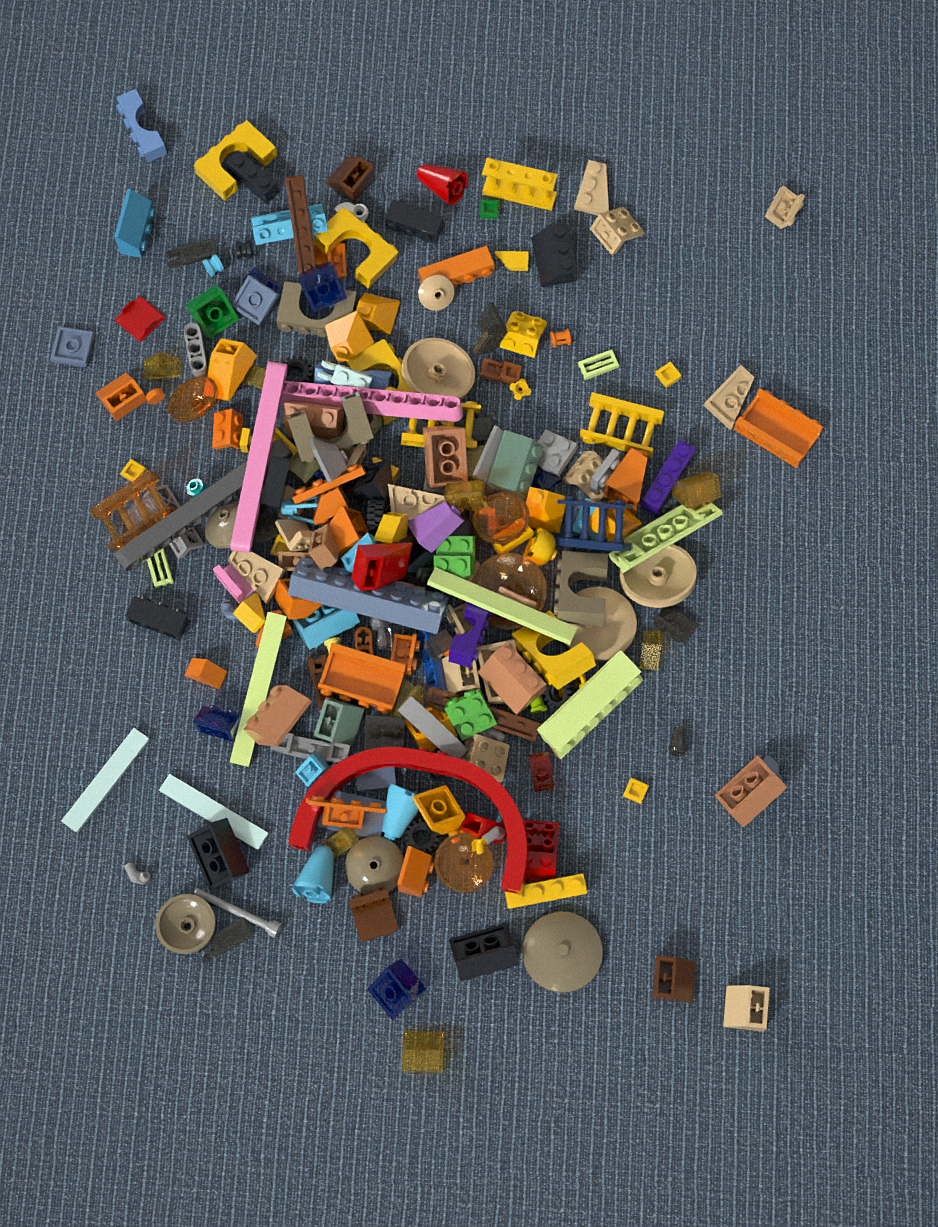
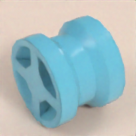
M216 254L212 255L211 259L202 261L211 277L216 272L224 270Z

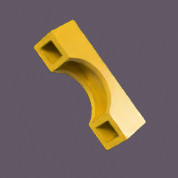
M577 874L524 885L522 895L504 893L507 908L510 909L587 894L584 874Z

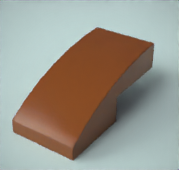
M484 358L479 377L503 383H516L519 381L522 366L507 361L500 363Z

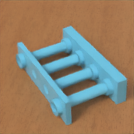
M323 205L308 206L312 234L327 232L328 228ZM290 210L251 217L256 245L294 238Z

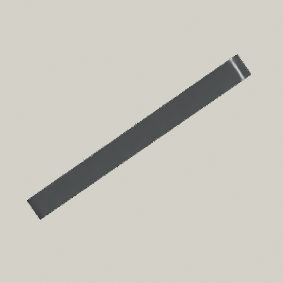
M282 439L272 444L267 474L272 455L291 459L293 456V452ZM247 461L120 548L114 557L125 571H131L239 496L242 491Z

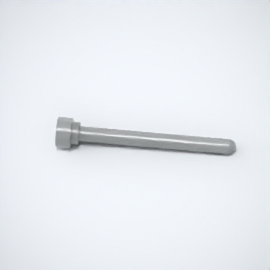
M195 889L194 895L201 897L205 901L264 928L268 935L273 938H277L281 931L282 923L270 920L268 922L201 889Z

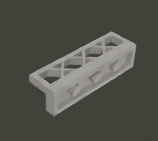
M168 485L151 487L142 498L156 523L172 513L169 506L175 510L181 507ZM164 491L165 495L167 496V499L161 496L159 492ZM194 527L170 543L178 559L184 558L190 550L202 548L204 545ZM187 536L192 538L195 543L191 544Z

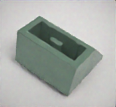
M328 696L324 700L313 736L330 742L353 745L365 708Z

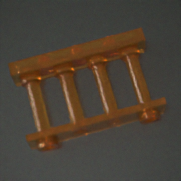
M148 470L89 510L92 517L103 520L113 541L106 545L107 548L118 551L176 510V508L170 505H164L155 487L156 483L161 480L157 473ZM146 489L149 490L158 508V511L151 516L140 498V493ZM133 499L143 518V521L135 526L125 508V503ZM115 510L119 511L128 531L120 536L109 517L110 513Z

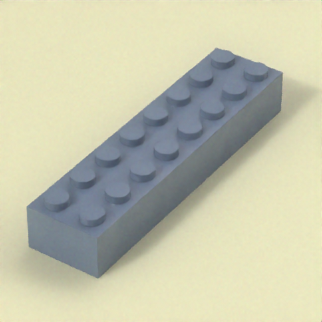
M300 558L291 575L288 595L434 634L439 632L449 596L439 592L433 593L423 588H414L400 582H393L378 590L360 591L351 579L352 573L347 571L346 568L331 566L320 569L316 562L310 558Z

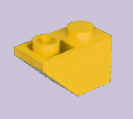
M397 512L384 514L374 540L381 541V544L400 542L401 539L407 537L409 514Z

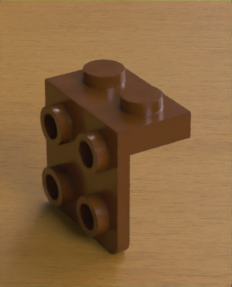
M377 888L371 891L372 894L365 896L364 894H357L352 896V900H348L358 935L362 942L398 931L397 921L387 889Z

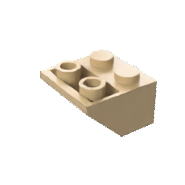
M449 656L440 659L447 691L463 696L470 689L474 688L477 690L480 688L475 660H473L470 668L448 662Z
M750 985L726 986L723 1027L764 1032L767 1028L770 988Z

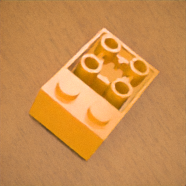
M220 339L211 353L204 395L230 401L249 368L253 365L257 355L243 342Z

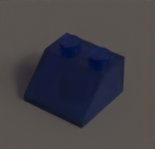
M332 260L299 274L298 280L313 313L347 299L340 276Z
M209 705V707L203 706L200 709L193 723L200 733L235 743L241 717L238 716L237 712L231 710L224 712L220 711V708L217 706Z
M402 958L389 965L367 988L391 1020L395 1019L417 1001L427 990Z

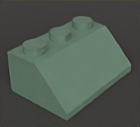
M504 430L487 483L509 497L527 499L544 446L534 439Z

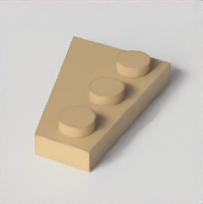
M592 160L588 161L574 210L598 216L609 211L606 164Z
M388 484L391 512L409 514L408 520L445 501L448 503L447 496Z
M232 551L228 559L229 563L246 579L254 591L262 597V600L269 604L277 588L278 579H282L286 570L252 551L250 553Z

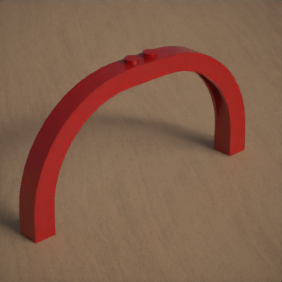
M382 747L359 752L338 762L327 770L309 789L297 810L288 844L291 848L311 852L316 828L324 811V806L309 805L306 803V798L312 799V796H322L324 800L330 801L344 785L356 777L373 770L390 767L415 769L463 780L483 792L500 812L505 824L508 841L507 859L501 889L503 892L523 894L529 863V847L525 825L517 806L506 789L493 776L480 767L465 760L448 756L445 752L437 751L436 753H431L428 749L418 747L417 750L403 747Z

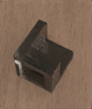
M445 629L428 639L424 648L432 660L436 662L441 659L445 652L450 650L453 639Z

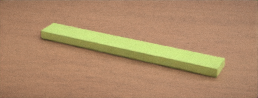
M436 567L427 583L429 586L568 645L571 644L578 628Z
M271 612L267 613L230 763L246 767L250 765L255 741L243 729L247 725L248 719L255 715L259 705L267 698L287 616Z

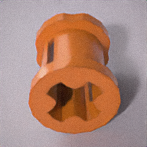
M569 329L556 333L550 331L552 348L562 344L571 345Z

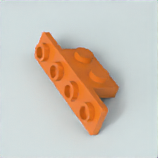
M312 796V799L306 798V803L309 805L324 806L322 824L329 826L362 829L364 811L386 813L387 809L381 807V803L370 802V805H363V802L358 800H351V803L343 802L344 799L332 798L331 801L324 800L322 796Z

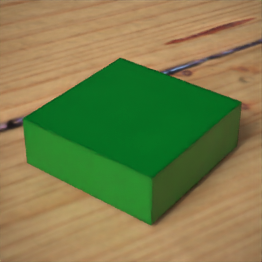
M481 199L480 218L498 219L499 200Z

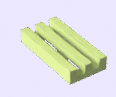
M611 349L579 361L578 366L581 369L584 380L619 368V363ZM611 356L610 359H607V360H605V361H600V362L595 363L594 365L588 366V367H586V368L584 367L585 365L591 364V363H593V362H596V361H599V360H601V359H604V358H607V357Z
M163 548L154 554L161 581H157L151 557L147 559L155 588H159L161 585L166 586L168 583H174ZM160 552L162 555L168 579L164 578V574L158 557V553Z

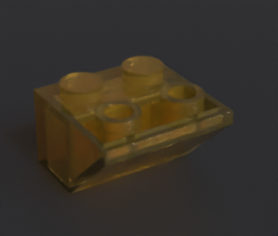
M710 470L678 480L674 484L671 495L686 508H695L699 504L713 502L715 499L721 498L719 478Z
M484 479L447 483L445 485V501L450 506L456 505L461 512L469 509L479 511L488 507L487 489Z

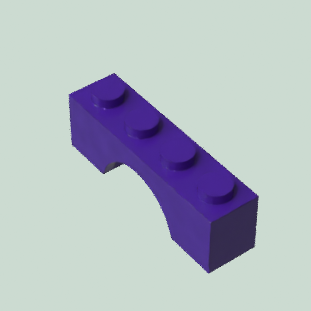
M681 439L678 441L643 497L642 509L655 516L659 515L677 480L693 460L696 452L695 447Z
M466 603L464 619L473 626V629L468 633L454 636L449 650L448 662L471 668L473 660L477 661L480 651L478 646L483 645L485 637L483 632L488 631L490 623L488 618H492L493 612L472 603Z

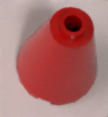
M424 164L417 170L418 180L447 204L455 205L463 197L464 194L461 192L468 185V175L463 170Z

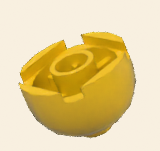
M538 527L534 531L537 535L534 538H530L523 553L525 558L522 559V561L534 566H542L549 560H554L557 554L554 536L547 530Z

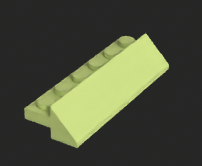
M702 500L691 506L683 503L623 538L624 542L632 543L631 551H612L609 553V558L621 568L623 574L721 516L723 512L714 504L709 503L707 505Z
M621 650L537 729L543 740L550 745L558 758L562 759L569 753L574 746L643 681L640 675L641 671Z

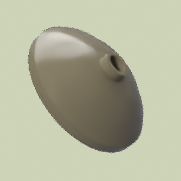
M239 501L227 503L208 519L205 527V537L213 547L221 549L231 547Z
M380 836L366 837L355 843L348 852L345 862L346 875L351 885L363 894H372L371 891L377 888L387 889L389 893L397 887L404 858L398 846L391 840ZM372 862H377L378 867L376 869L370 867Z
M182 894L171 898L161 907L156 917L155 928L158 939L168 950L177 954H191L201 950L209 943L215 931L216 919L211 906L204 899L192 894ZM191 924V929L185 930V926Z

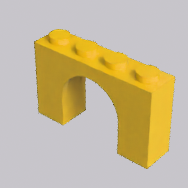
M247 120L239 124L231 134L226 135L217 146H213L204 157H200L194 164L196 174L224 201L238 190L236 180L222 168V162L229 154L238 150L247 152L264 167L277 157L276 147Z
M344 207L327 222V232L316 233L314 236V245L325 254H328L345 239L354 238L363 241L368 246L370 255L356 269L355 278L368 289L397 260V249L392 244H388L383 240L380 234L372 231L365 222H361L356 218L352 211L346 210Z
M385 339L368 347L355 357L346 360L347 367L355 371H370L373 369L391 371L399 380L397 389L403 392H412L402 376L401 358H396L391 343L387 344ZM380 415L384 425L399 418L397 416Z
M550 610L545 613L557 619ZM526 626L512 633L517 652H521L524 659L528 663L531 662L536 672L538 674L542 673L546 682L549 685L552 684L557 690L596 666L593 653L582 642L563 654L547 656L540 652L554 638Z

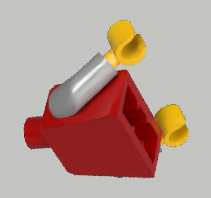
M468 811L465 813V818L460 828L449 832V839L453 843L461 841V833H468L479 838L472 841V852L477 851V854L484 853V844L488 845L491 842L501 844L504 839L507 840L504 823Z

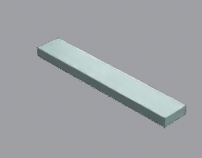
M133 728L61 822L76 833H79L150 739Z
M171 774L168 775L159 789L161 793L211 823L228 818L235 837L258 851L269 835L268 832Z

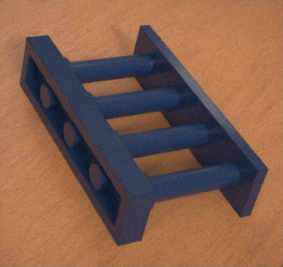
M570 495L565 496V499L557 500V504H566V529L563 537L556 538V545L618 552L631 551L632 543L624 542L622 538L624 509L633 508V504H626V500H614V503L578 500L576 496ZM574 505L583 506L582 535H580V538L575 537V534H573ZM590 506L599 507L598 537L596 539H591V535H589ZM607 508L616 509L615 538H613V541H609L608 537H606Z

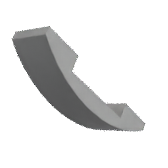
M412 696L397 710L440 751L447 753L448 756L460 759L467 752L468 749Z
M288 733L278 747L271 746L270 749L307 759L311 754L318 752L327 763L337 764L348 757L351 746L303 738Z

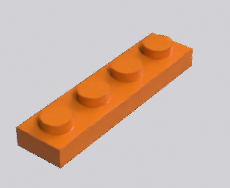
M352 464L347 467V471L342 472L330 483H328L327 479L323 481L321 478L312 482V486L308 488L302 486L295 490L292 498L295 504L362 476L365 474L363 464Z

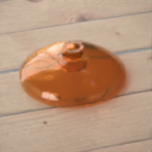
M205 376L195 377L184 382L171 395L168 402V413L178 422H191L203 417L212 409L217 400L219 392L217 384L213 379Z
M506 492L495 493L484 498L477 505L473 514V525L476 533L483 540L493 544H505L516 540L526 531L530 521V513L525 501L515 494Z
M458 833L448 837L441 843L435 854L434 865L439 880L447 888L459 893H470L483 887L490 879L494 869V858L489 846L484 844V853L477 854V851L472 852V841L479 838L469 833ZM468 858L470 860V863L465 864L463 862V859Z

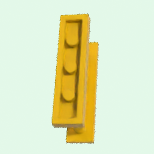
M491 158L486 159L482 175L487 176L483 195L553 210L557 192L553 190L558 174Z
M592 392L589 406L594 408L588 429L580 430L579 439L587 444L596 443L629 452L633 448L642 451L646 457L652 458L654 448L649 447L654 426L662 424L664 411ZM602 410L612 413L605 435L595 433ZM619 415H625L630 418L623 440L613 437ZM639 419L648 423L641 445L631 442L636 421Z
M468 401L461 403L463 412H467L465 425L466 452L476 453L477 441L472 439L474 413L480 414L481 405ZM417 418L409 419V428L406 433H402L401 445L424 447V435L417 434L416 432ZM428 419V427L435 426L436 420ZM447 421V426L454 427V422Z

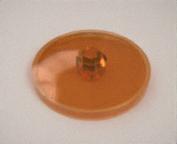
M502 553L487 559L477 569L472 583L495 593L498 592L500 586H503L519 595H524L538 602L535 610L540 612L543 611L547 601L548 587L542 570L534 561L520 554ZM493 613L492 618H488L489 624L496 628L511 630L524 627Z

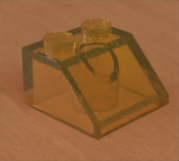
M404 1031L402 1072L443 1073L444 1032Z

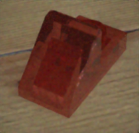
M548 751L529 755V766L534 791L553 789L554 784Z

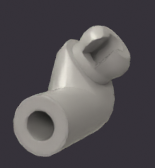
M492 727L478 733V735L495 739L499 742H503L506 738L504 733Z
M133 862L124 865L131 882L142 885L149 883L151 878L149 872L137 871Z

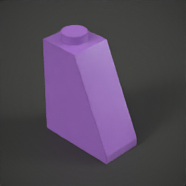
M445 501L409 520L408 526L419 544L432 553L464 520L460 516L462 513L456 505L453 504L451 506Z

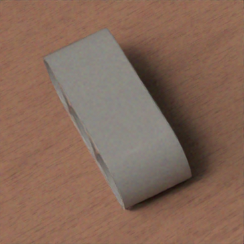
M189 323L184 328L189 364L193 376L202 379L208 374L203 336L197 324ZM193 332L197 333L195 336H189ZM195 349H200V351L196 353L192 352ZM199 365L203 366L201 369H195Z

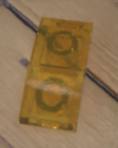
M252 365L244 376L242 383L250 387L254 385L262 389L266 369Z

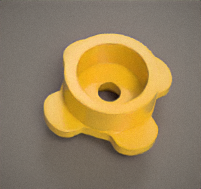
M520 379L518 382L510 384L509 388L513 391L516 400H521L523 396L531 394V389L528 388L525 379Z

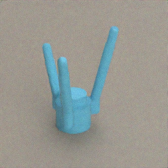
M316 495V496H313V497H311V498H309V499H307V500L315 499V498H317V495ZM288 498V500L282 501L281 511L282 515H287L288 519L314 524L312 519L295 514H298L299 508L317 507L318 504H295L293 498Z

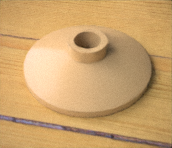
M431 275L420 284L418 290L419 300L429 310H442L452 302L454 286L443 275ZM437 292H441L439 297H435Z

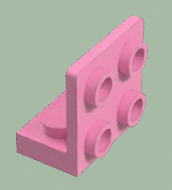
M231 564L224 569L220 565L213 569L217 579L239 604L255 592L246 579Z

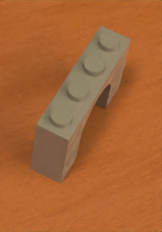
M284 282L276 322L278 329L284 332L296 331L304 335L310 333L320 337H327L326 324L356 311L357 292L338 289L333 312L324 319L314 320L306 317L301 312L304 295L303 284Z
M359 392L341 397L347 417V424L343 433L334 439L317 437L310 428L305 410L286 415L302 462L316 460L309 442L310 438L335 445L338 449L348 450L357 443L361 445L370 442V439L374 438Z
M562 551V559L558 558L557 570H561V573H557L556 585H560V588H556L555 600H559V603L554 604V615H558L557 619L568 624L604 626L606 599L581 597L573 593L569 587L579 580L606 581L608 554Z

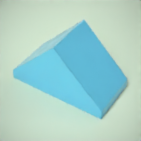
M317 752L311 754L295 773L308 787L327 771L330 766Z

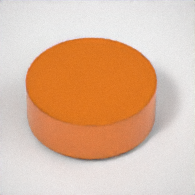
M161 388L153 389L146 395L150 405L157 404L165 398Z

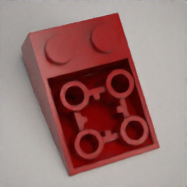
M412 543L358 545L351 577L360 591L378 590L404 578Z
M523 820L529 847L526 882H542L555 879L559 822Z

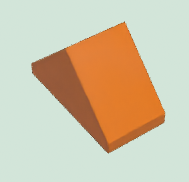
M192 658L184 676L221 689L228 672L207 659Z

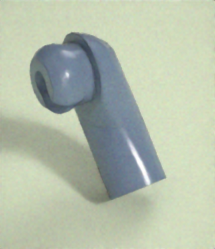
M229 600L222 601L220 609L225 617L229 620H239L233 615L235 609Z

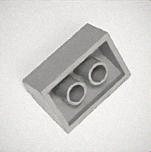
M495 425L473 472V488L492 496L495 495L496 490H500L487 483L504 433L503 430Z

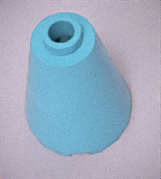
M390 784L385 806L387 811L384 813L382 832L385 833L384 837L395 841L396 837L400 838L419 811L412 799L417 793L395 784Z
M321 845L315 848L293 884L292 890L300 898L301 895L307 896V901L314 903H327L328 900H331L334 852L331 851L330 847Z

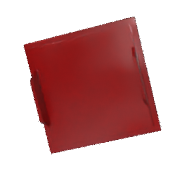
M140 295L134 301L131 300L122 309V313L115 321L141 343L166 317Z

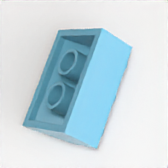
M324 604L307 618L292 620L309 650L318 647L326 640L334 638L341 632L360 623L356 613Z

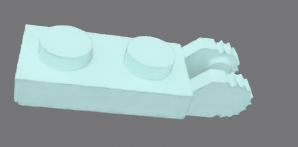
M324 360L321 365L335 370L334 374L330 375L323 371L318 372V377L331 381V383L348 387L369 388L373 378L340 364L336 365Z

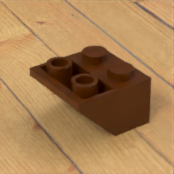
M346 157L325 182V185L355 203L375 178V168L361 157Z
M656 956L652 1000L693 1003L695 962L677 957Z

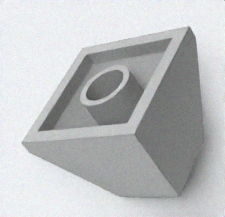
M314 438L309 439L312 451L328 483L332 482L347 469L345 462L348 459L344 451H339L335 445Z

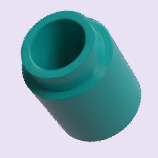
M196 478L188 483L186 491L194 498L206 490L208 486L202 480Z

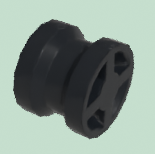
M251 240L245 243L236 241L237 259H242L243 257L252 259Z

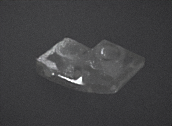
M148 494L132 505L121 517L128 531L131 532L135 531L145 520H151L160 508L153 495Z
M371 617L372 630L379 632L377 636L378 649L392 652L393 639L388 621Z

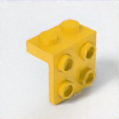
M513 311L503 329L500 348L535 358L539 340L547 326V321L539 317L526 315L523 312Z

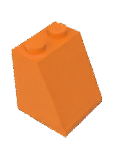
M631 448L606 481L604 496L610 500L616 498L617 500H626V504H633V508L627 510L636 516L647 457L642 451Z
M345 506L339 508L329 523L339 549L338 560L334 564L335 566L343 565L344 563L341 558L368 533V526L361 512Z

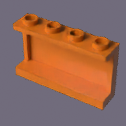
M762 389L757 391L756 397L742 417L737 419L734 426L735 431L795 468H798L823 429V426L817 420H811L802 411L793 409L786 401L779 400L771 392Z
M331 643L327 662L318 684V690H321L320 693L330 697L332 694L340 696L339 699L346 702L354 700L358 702L359 706L369 708L370 705L376 707V710L381 713L393 712L406 665Z

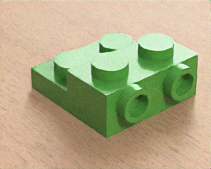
M448 536L436 548L437 555H434V569L435 567L462 579H469V575L475 574V536Z
M474 688L464 693L465 696L458 699L457 697L449 699L444 707L462 741L497 724L480 688L477 690Z

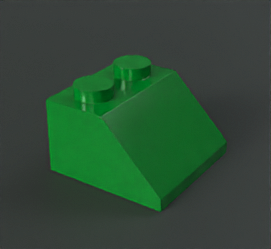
M216 285L185 304L192 318L208 339H211L239 320L223 290Z

